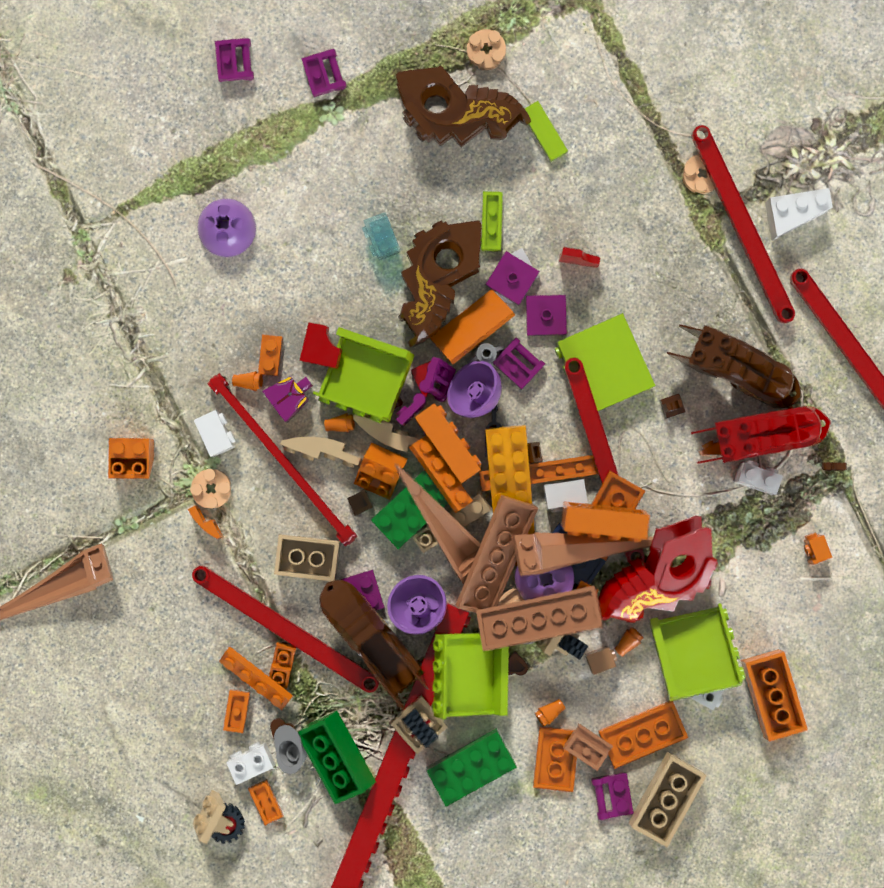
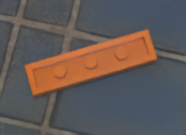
M427 435L409 447L455 513L473 501Z
M229 647L219 660L226 669L232 671L243 682L250 685L257 693L264 696L280 710H283L293 697L291 693L233 648Z

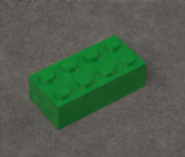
M425 470L414 479L442 507L448 503ZM407 487L371 519L397 549L401 548L426 524Z
M338 711L315 720L298 731L301 743L335 805L364 793L376 783Z
M495 728L427 766L426 772L445 807L514 770L517 768V765L499 731Z

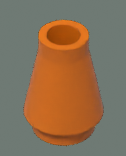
M257 371L233 375L232 385L257 391V389H262L263 376Z
M348 413L325 419V430L350 432V430L355 429L354 417L352 414L348 415Z
M631 627L625 631L614 649L624 657L625 654L640 645L644 637L634 627Z
M558 699L538 708L535 715L543 726L550 725L566 708L562 701Z

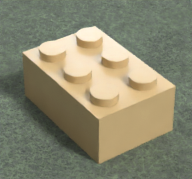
M279 534L274 575L335 581L341 542L338 540Z

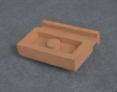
M578 723L577 728L573 731L563 748L598 771L613 746Z

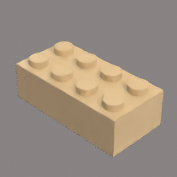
M667 752L636 807L634 814L630 818V826L668 848L707 775L698 768Z

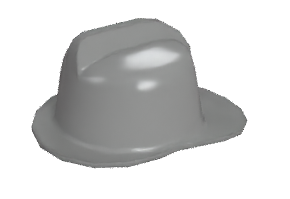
M280 726L274 735L277 764L284 773L293 774L300 770L307 758V753L301 743L298 732L291 726Z

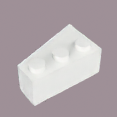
M829 188L769 198L765 202L771 240L777 239L833 208Z

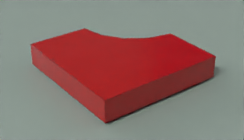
M564 247L559 255V262L598 268L600 257L587 254L580 249Z
M308 322L299 361L338 369L342 349L336 347L331 342L329 327Z

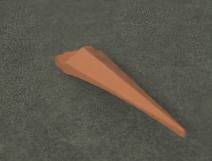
M395 464L399 475L455 575L464 584L481 543L399 465Z
M535 532L528 535H514L513 544L521 576L538 575L610 555L647 548L651 546L653 537H647V540L641 539V542H632L626 537H621L620 540L609 539L606 535H600V538L588 537V534L574 536L564 533Z
M100 543L82 551L45 579L0 606V620L96 590V587L113 581L105 546Z

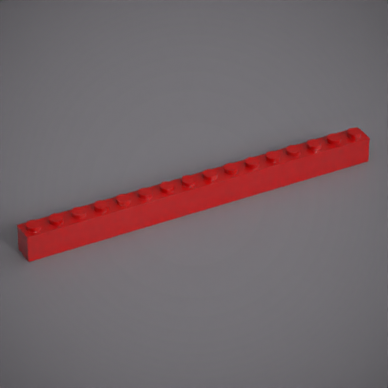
M447 602L444 618L436 627L421 664V668L425 672L421 676L429 689L427 690L419 680H416L404 706L405 709L419 696H422L432 706L434 702L432 685L434 682L433 662L435 660L433 643L435 634H461L463 627L467 628L471 617L468 616L469 611L460 609ZM396 729L375 777L376 783L371 787L331 888H362L364 880L361 879L363 873H368L372 861H369L372 853L376 854L380 844L377 842L379 834L383 835L387 827V823H384L387 815H392L395 807L392 804L395 796L399 797L403 787L400 785L402 777L406 778L410 767L407 766L410 759L414 760L416 752Z

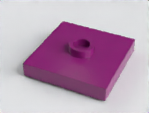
M506 251L485 286L519 306L540 271Z
M566 295L526 296L527 336L567 335Z

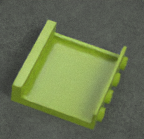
M623 313L556 343L557 347L554 348L558 359L562 358L564 364L569 358L581 360L598 411L656 386ZM576 361L569 363V370L576 372L579 368Z
M338 327L336 335L340 337L337 347L342 349L338 369L328 368L319 393L313 391V394L319 397L318 401L329 405L331 401L336 403L335 407L345 411L347 408L353 409L352 413L364 417L367 414L371 416L370 420L381 424L382 420L389 422L415 355L408 350Z
M721 603L717 607L661 620H658V617L650 619V628L669 701L742 686L743 679H745L744 669L738 665L737 659H740L737 647H733L732 640H734L733 630L727 626L726 621L729 620L726 608H722Z
M480 633L435 634L433 643L435 660L433 662L434 682L432 685L434 691V702L432 704L434 717L446 719V717L490 714L508 716L509 647L483 651Z

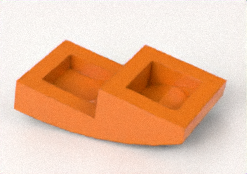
M195 505L188 509L193 519L204 531L216 539L224 537L215 519L206 521L199 506Z

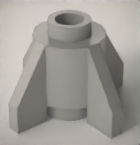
M482 341L479 344L476 356L467 361V364L474 361H485L494 367L493 362L497 353L505 350L503 345L494 347L488 343L484 344ZM484 350H486V352H490L489 357H485L483 355Z

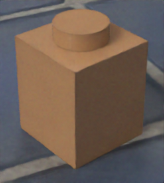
M608 646L585 654L593 675L616 667L614 661L618 660L614 649L610 650Z

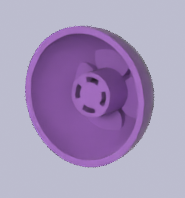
M219 199L207 205L201 212L197 230L200 241L208 251L221 257H233L243 253L252 244L256 234V222L252 212L243 203L234 199Z
M474 361L468 363L455 374L450 382L447 392L449 407L456 414L467 418L486 415L494 409L500 399L502 392L500 376L488 362Z
M517 565L515 585L524 600L572 591L574 571L571 565L538 575L520 576Z
M424 575L409 576L397 583L392 589L387 603L388 614L392 623L401 631L415 635L424 634L436 628L444 618L447 607L446 596L440 584Z

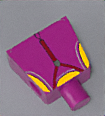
M290 376L262 392L282 419L288 423L309 401L304 392L313 385L307 377L296 383Z

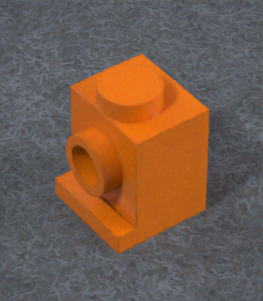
M815 532L805 536L804 550L806 555L811 557V559L807 560L809 564L815 565L833 558L824 535H817Z

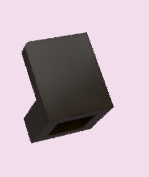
M365 489L347 498L355 516L374 508Z

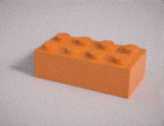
M434 403L415 416V420L462 484L481 470L479 466L482 463L476 455L471 456L468 451L470 446L464 438L459 439L457 436L458 429L452 421L450 423L447 422L445 419L447 414L442 406L439 405L437 407Z
M564 501L561 526L568 535L579 536L580 533H586L588 537L600 538V535H606L609 539L620 540L621 537L629 538V541L641 542V539L647 540L650 515L642 509Z
M777 649L740 660L763 737L770 742L807 731L808 728L785 652Z

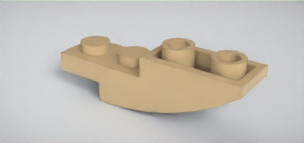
M367 414L364 417L354 415L353 418L371 437L388 447L408 453L409 445L411 446L424 437L416 434L415 438L407 436L408 432L396 430V433H393L394 425L390 424V421L382 420L380 424L370 420L371 416Z
M296 437L282 440L280 445L285 446V451L295 454L296 451L303 453V458L314 461V458L320 459L322 452L325 453V458L333 461L336 458L343 460V465L354 468V465L359 466L362 460L359 457L344 452L345 443L332 439Z
M482 493L473 497V501L457 513L451 511L449 514L463 527L492 510ZM429 526L412 536L423 553L438 544Z

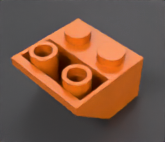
M109 438L108 478L149 479L154 461V439Z
M371 442L363 457L354 484L390 500L400 479L395 464L404 470L408 459Z

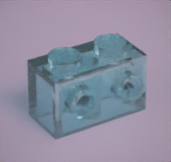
M386 212L363 220L365 226L361 228L365 238H370L372 245H369L373 257L377 256L378 261L401 252Z

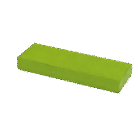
M539 101L524 108L531 119L528 125L550 162L568 153L566 146Z
M483 191L481 251L501 252L503 192Z

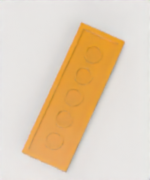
M519 425L485 429L493 513L501 495L532 504L526 426ZM534 520L531 524L528 534L535 533Z

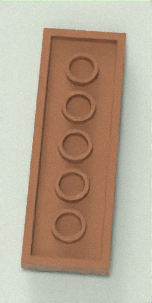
M500 496L456 602L458 608L476 613V610L496 607L517 560L513 537L514 535L528 534L538 507L510 497Z
M595 586L476 610L483 651L603 628Z

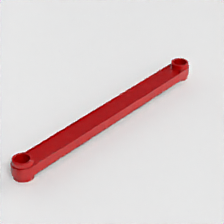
M704 125L697 126L692 131V141L776 319L780 323H789L795 317V310L710 129ZM697 131H702L705 134V139H700L697 136ZM783 309L788 311V319L782 317Z
M805 269L793 271L790 275L791 284L884 410L883 374ZM799 273L803 276V282L797 281L796 274Z
M569 358L565 362L564 369L601 483L603 484L609 471L617 475L619 474L583 364L578 358ZM571 361L578 363L579 368L576 372L569 370L568 366ZM643 548L624 552L628 563L632 562L630 557L634 552L640 553V560L644 561L645 559Z
M220 373L213 376L207 383L217 395L221 393L338 532L336 537L345 547L354 542L358 537L348 524L344 526L275 445L227 388L230 384Z
M198 566L193 570L192 578L197 584L363 691L372 693L378 688L379 681L371 672L206 566ZM200 569L206 572L204 580H200L197 577V572ZM371 678L375 681V686L367 688L364 681Z

